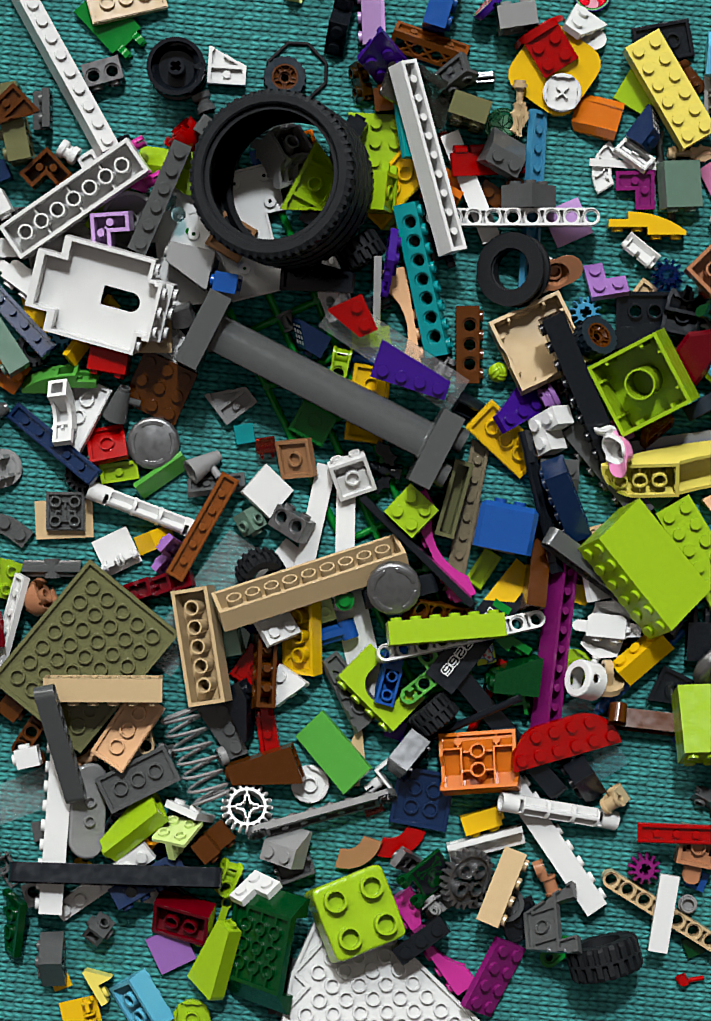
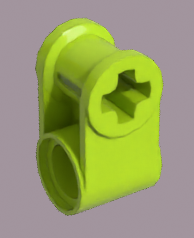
M334 345L330 370L340 369L343 371L344 377L347 378L353 349H342Z
M223 858L218 868H223L222 885L226 883V887L223 890L219 888L214 889V891L220 896L227 898L234 891L242 875L243 864L239 862L236 864L229 861L228 858Z

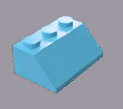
M145 968L131 974L109 988L128 1021H171L174 1019L171 1009L165 1003L160 991L156 988Z

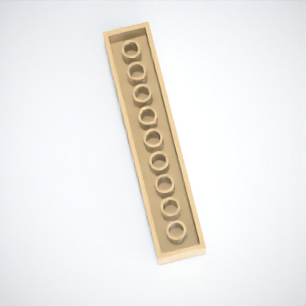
M392 534L212 592L211 595L224 632L245 625L254 624L257 621L273 618L285 612H291L300 607L310 606L322 600H328L340 594H347L350 591L367 587V580L371 572L379 564L387 561H401L409 565L401 542Z

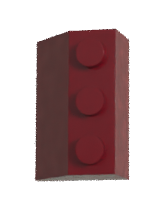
M163 890L158 894L154 902L152 932L204 946L214 924L216 903Z

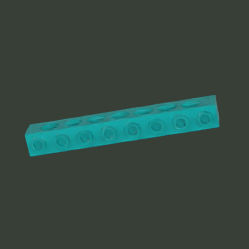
M420 201L395 205L393 210L397 229H399V237H401V247L425 358L452 353L453 341L448 336L447 331L449 330V322L444 317L445 304L443 299H440L439 294L441 292V285L435 276L437 266L435 261L432 262L431 254L433 253V248L427 238L429 229L427 223H424L423 215H425L424 207L420 204ZM410 217H413L416 220V225L414 227H411L408 224V220ZM414 236L420 239L419 246L413 244L412 239ZM418 255L424 258L422 266L416 261ZM422 274L428 277L426 285L420 280ZM426 293L432 296L431 303L425 301ZM430 312L435 313L437 317L435 322L429 320ZM434 331L440 333L441 338L439 341L434 340Z

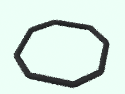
M286 42L267 60L266 68L267 64L272 62L289 45L308 46L324 63V82L310 95L313 98L328 83V63L310 43Z

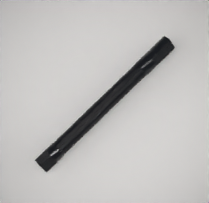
M523 430L518 432V437L536 511L539 514L538 520L542 537L544 538L549 528L553 527L545 490L541 482L531 430ZM546 550L551 574L564 572L562 561Z

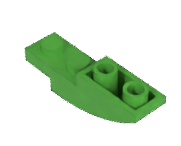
M71 364L52 366L27 376L24 379L21 393L47 394L48 381L67 379L71 388H97L100 374L99 371L98 374L90 373L91 370H80L79 364L76 367Z

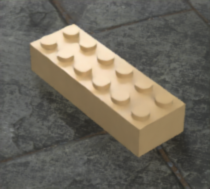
M214 585L170 592L188 707L233 700L221 624L211 595L212 592H215Z
M45 675L43 678V686L54 684L60 703L67 702L68 706H78L80 702H87L88 706H98L100 702H107V706H118L120 702H127V706H138L139 702H147V706H158L163 701V675Z

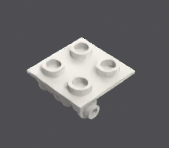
M126 526L91 542L102 564V569L110 576L143 561Z

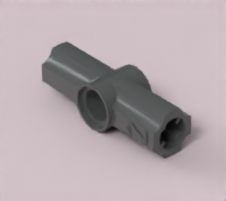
M23 560L22 572L27 577H75L82 569V560Z

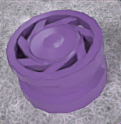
M550 383L547 384V389L539 388L536 390L545 410L551 406L562 405Z

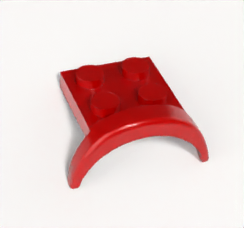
M557 15L542 22L521 36L514 44L516 50L522 45L526 46L545 79L578 59L576 52L558 24L565 20L563 15Z

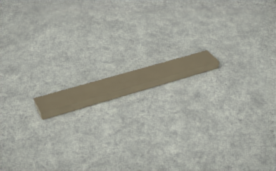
M475 440L471 441L468 462H472L474 466L454 539H452L448 563L463 574H466L489 457V450L480 441ZM444 583L442 591L445 592L449 589L447 585Z

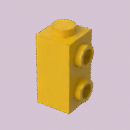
M496 804L460 815L465 835H470L471 838L480 836L481 832L485 830L493 832L500 829L499 826L503 825L502 820L505 819L503 812L498 811Z

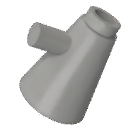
M216 450L183 461V466L188 477L197 484L209 472L212 473L215 479H218L221 473L216 466L223 458L220 452Z

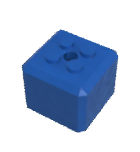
M494 498V501L484 500L479 503L471 544L531 556L539 517L537 511L527 508L526 503L514 501L512 505L507 504V500L501 498Z

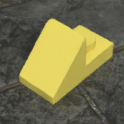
M88 967L85 968L82 972L100 1005H105L110 1000V992L102 983L111 979L113 974Z

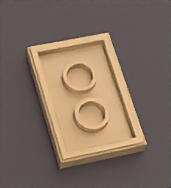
M86 499L85 531L46 530V501H35L36 540L95 537L93 501Z

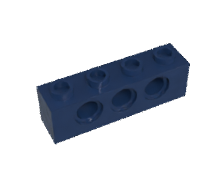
M166 856L151 866L184 865L179 856L176 860H170ZM113 886L108 889V893L118 911L123 910L126 912L134 907L133 903L138 900L142 903L151 898L150 894L157 890L159 893L168 887ZM128 888L136 889L137 895L129 898L126 895Z

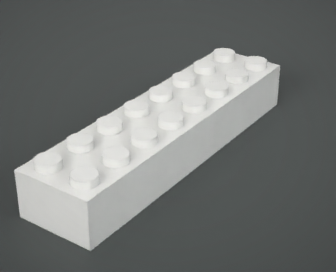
M126 137L0 225V230L18 257L25 260L37 252L38 248H42L89 216L90 213L95 212L152 171L132 141Z

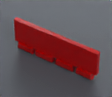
M485 144L469 145V152L467 145H453V153H450L452 177L499 174L477 162ZM524 165L519 174L525 173Z

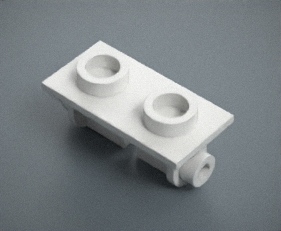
M630 232L620 244L623 247L622 250L635 256L636 260L643 264L645 268L651 269L661 257L660 254L633 232Z

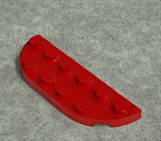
M593 713L573 714L535 725L523 733L516 748L513 750L511 769L512 772L516 773L622 741L616 728L613 725H607V719Z

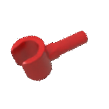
M685 973L675 977L677 983L681 986H687L689 983L704 980V976L687 978Z

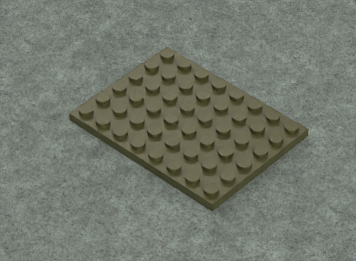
M89 559L0 666V688L41 721L33 689L34 687L43 686L45 675H146L176 639L177 631ZM61 702L73 748L81 753L122 702L118 706H107V702H100L98 706H88L87 702H80L78 706H68L67 702Z

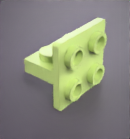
M169 815V821L154 833L152 841L165 844L168 859L176 860L203 826L202 821Z

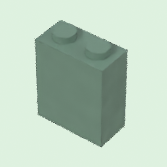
M672 160L656 164L659 210H667V213H676L678 209H684V212L688 213L696 212V208L703 206L700 160Z

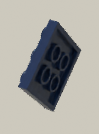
M416 767L411 774L412 779L410 781L407 779L403 782L396 778L395 790L398 798L392 801L389 822L446 832L452 795L444 796L440 791L441 772Z

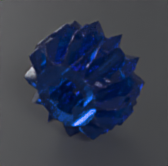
M667 258L664 259L663 264L661 261H657L658 268L653 266L651 269L656 274H651L650 278L657 279L652 284L660 283L659 290H662L665 285V289L668 292L670 291V285L676 289L677 284L675 282L682 283V279L677 276L684 275V272H677L681 265L679 264L674 267V259L670 264H668ZM668 270L670 272L669 275H671V277L665 279V275H662V273H665Z

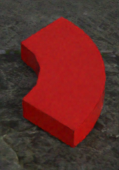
M407 825L405 830L398 836L391 838L383 837V843L377 856L392 858L394 852L399 850L401 846L412 851L422 841L426 831Z

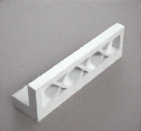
M520 823L500 828L493 832L481 833L480 836L474 838L466 837L446 842L449 856L456 857V851L462 853L463 848L467 850L469 847L478 848L485 853L504 849L505 846L512 847L526 842Z

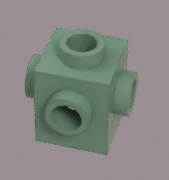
M254 505L233 517L243 537L250 534L254 537L263 532L261 528L267 525L262 513Z

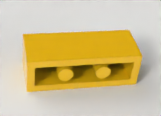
M643 635L612 661L613 666L631 686L669 654L674 647L663 635L650 640L647 636Z

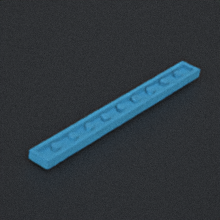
M528 109L529 119L524 183L525 180L544 181L548 113L538 109ZM530 213L527 216V220L531 223L536 222L538 219L536 213ZM522 227L521 234L529 235L540 242L541 227ZM520 252L518 287L525 282L529 273V264L522 252Z

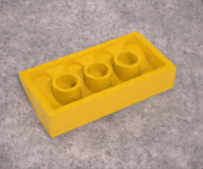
M321 601L290 612L301 633L282 642V663L298 675L317 676L323 674Z

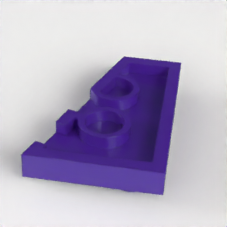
M516 387L511 392L507 401L502 404L493 416V419L501 433L504 434L544 411L545 408L534 390L521 396Z

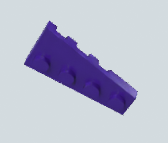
M382 339L370 377L445 400L450 385L448 379Z

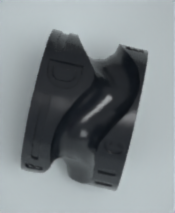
M182 37L165 38L158 42L148 55V77L155 90L162 97L175 102H183L192 99L193 95L201 92L207 81V65L201 50L192 41Z

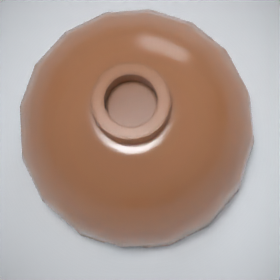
M36 578L29 583L23 604L25 611L36 617H42L58 597L53 587L49 589L46 585L48 582L43 578Z

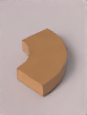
M363 836L361 842L356 847L350 849L340 848L335 867L351 869L366 864L379 852L383 841Z

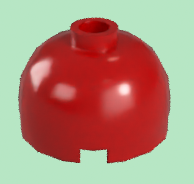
M189 116V119L185 118L171 131L172 137L169 138L167 136L165 138L164 145L169 149L172 141L175 139L191 146V152L195 151V144L198 143L199 136L193 128L197 122L191 116Z

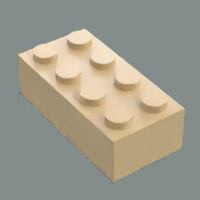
M505 846L476 919L497 929L505 926L508 915H506L507 909H512L516 899L513 896L515 889L519 891L523 881L520 878L522 871L526 872L530 864L526 854Z

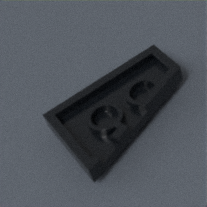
M663 665L646 700L671 703V695L677 685L695 684V682Z

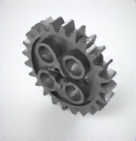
M469 847L468 850L463 848L462 853L456 851V857L450 856V863L445 862L448 867L442 869L444 875L439 878L443 882L439 886L442 887L440 893L443 894L442 898L447 901L446 903L457 909L460 907L464 910L465 907L470 909L472 903L477 906L478 899L483 901L482 895L487 893L486 889L489 888V883L493 878L491 875L495 873L491 869L494 866L490 862L492 858L487 856V853L478 848Z

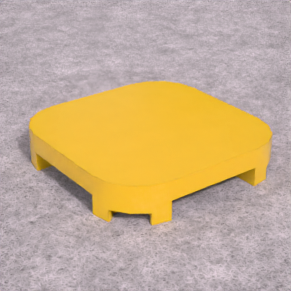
M564 30L562 31L578 56L577 60L545 79L524 45L508 70V80L511 87L516 91L515 87H513L514 80H526L527 88L524 89L523 96L553 117H563L570 114L574 109L560 113L553 111L546 105L543 99V89L547 80L559 73L572 75L581 86V100L601 68L599 54L584 41L575 39Z

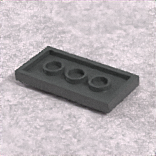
M164 744L132 760L124 773L114 769L96 778L95 781L111 814L180 781L182 778Z

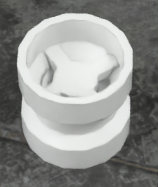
M64 139L59 145L55 156L60 159L65 158L68 164L74 165L82 149L78 146H71V143Z

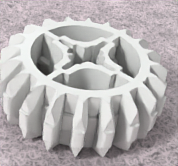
M237 785L238 790L231 787V793L225 795L227 799H222L221 803L226 805L221 806V811L225 812L222 814V818H229L225 824L229 825L232 823V831L238 827L239 834H241L242 829H245V834L247 835L249 827L268 822L267 818L272 817V814L268 811L273 810V806L267 805L272 802V799H265L268 796V792L261 794L263 787L260 786L256 790V785H252L251 788L248 785H244V788L241 785ZM244 795L243 802L231 805L236 797ZM250 795L256 797L260 801L261 805H259V803H253L250 799ZM246 800H247L248 808H252V810L249 809V812H248V815H247V816H246V812H245V809H244V805L246 804ZM263 811L257 820L250 822L252 814ZM232 812L241 814L244 822L236 819Z

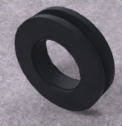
M517 232L503 233L491 239L483 248L477 262V279L482 292L489 300L502 306L516 308L533 303L545 291L550 279V259L544 246L537 239ZM518 250L527 258L529 273L525 282L520 287L509 290L500 281L498 275L499 265L507 253Z

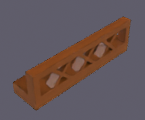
M399 20L391 37L393 42H395L396 37L404 40L406 45L402 47L397 45L404 55L439 67L445 65L449 59L456 56L459 52H464L468 55L471 46ZM420 45L424 51L421 53L415 52L412 46ZM434 51L440 52L442 58L435 59L431 53Z

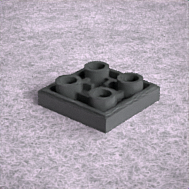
M46 492V530L85 531L86 492Z

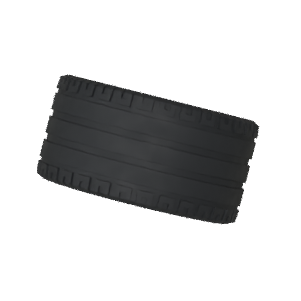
M275 88V90L261 89L258 92L253 91L247 95L244 94L241 96L242 98H236L231 103H227L225 108L222 107L213 116L212 121H208L206 128H203L202 131L204 132L202 136L199 135L198 137L199 140L195 144L196 149L193 151V158L190 161L192 165L191 169H189L191 198L194 200L193 205L196 208L197 215L201 217L200 221L204 227L210 231V234L219 243H222L230 251L269 267L279 269L306 268V266L311 267L320 264L323 260L327 261L332 256L337 255L336 252H341L345 246L350 244L349 241L356 237L357 232L359 233L361 224H364V220L368 216L367 211L371 207L370 203L373 198L371 192L374 191L372 163L368 159L370 156L365 145L362 144L363 141L360 136L337 113L318 100L296 91ZM289 123H303L316 126L329 145L334 164L333 185L324 208L308 226L295 234L279 239L256 238L240 220L233 200V178L240 157L255 138L273 127ZM224 210L227 213V216H225V218L223 217Z

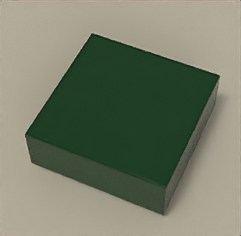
M689 938L681 940L688 959L706 952L704 947Z

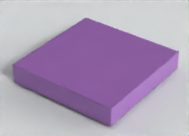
M155 934L145 940L162 975L197 958L189 942L160 934Z

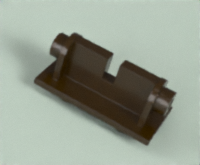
M355 61L349 65L348 75L352 80V95L357 104L364 99L365 101L372 100L373 91L371 82L364 83V80L370 79L369 73L358 61Z

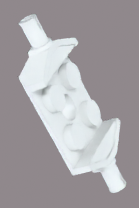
M614 599L612 601L595 602L592 613L625 616L628 622L631 621V617L626 609ZM585 632L580 644L592 655L591 662L599 663L601 658L617 657L624 639H622L621 643L610 642V638L602 637V641L590 640L591 636H586Z

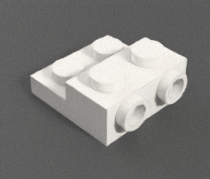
M354 449L347 456L341 457L336 455L327 462L340 502L377 490L364 450Z

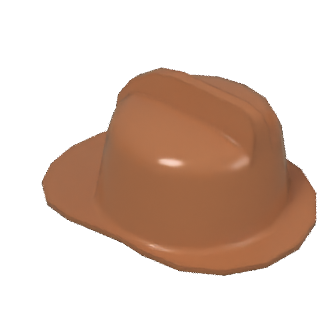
M565 255L557 259H551L550 279L545 290L555 291L579 279L583 272V265L579 258L573 255Z

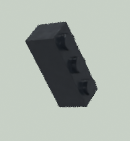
M441 914L434 915L394 943L392 951L404 966L450 933V927Z

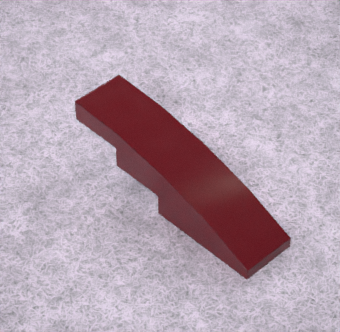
M190 568L183 582L167 573H163L154 577H145L123 586L143 602L169 595L171 591L195 587L196 584L192 568Z

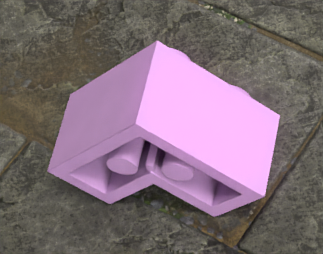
M133 211L90 213L92 241L116 247L115 232L134 230Z

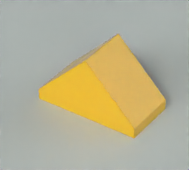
M159 527L134 537L140 556L157 550L156 546L162 537L168 533L174 536L172 530Z

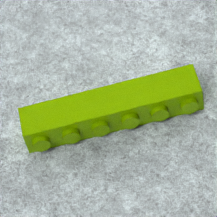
M488 610L487 614H480L479 611H472L464 616H460V613L448 614L449 617L433 614L425 619H422L421 616H411L410 620H402V617L390 618V621L385 624L387 646L398 647L505 638L507 636L505 612L499 613V610Z

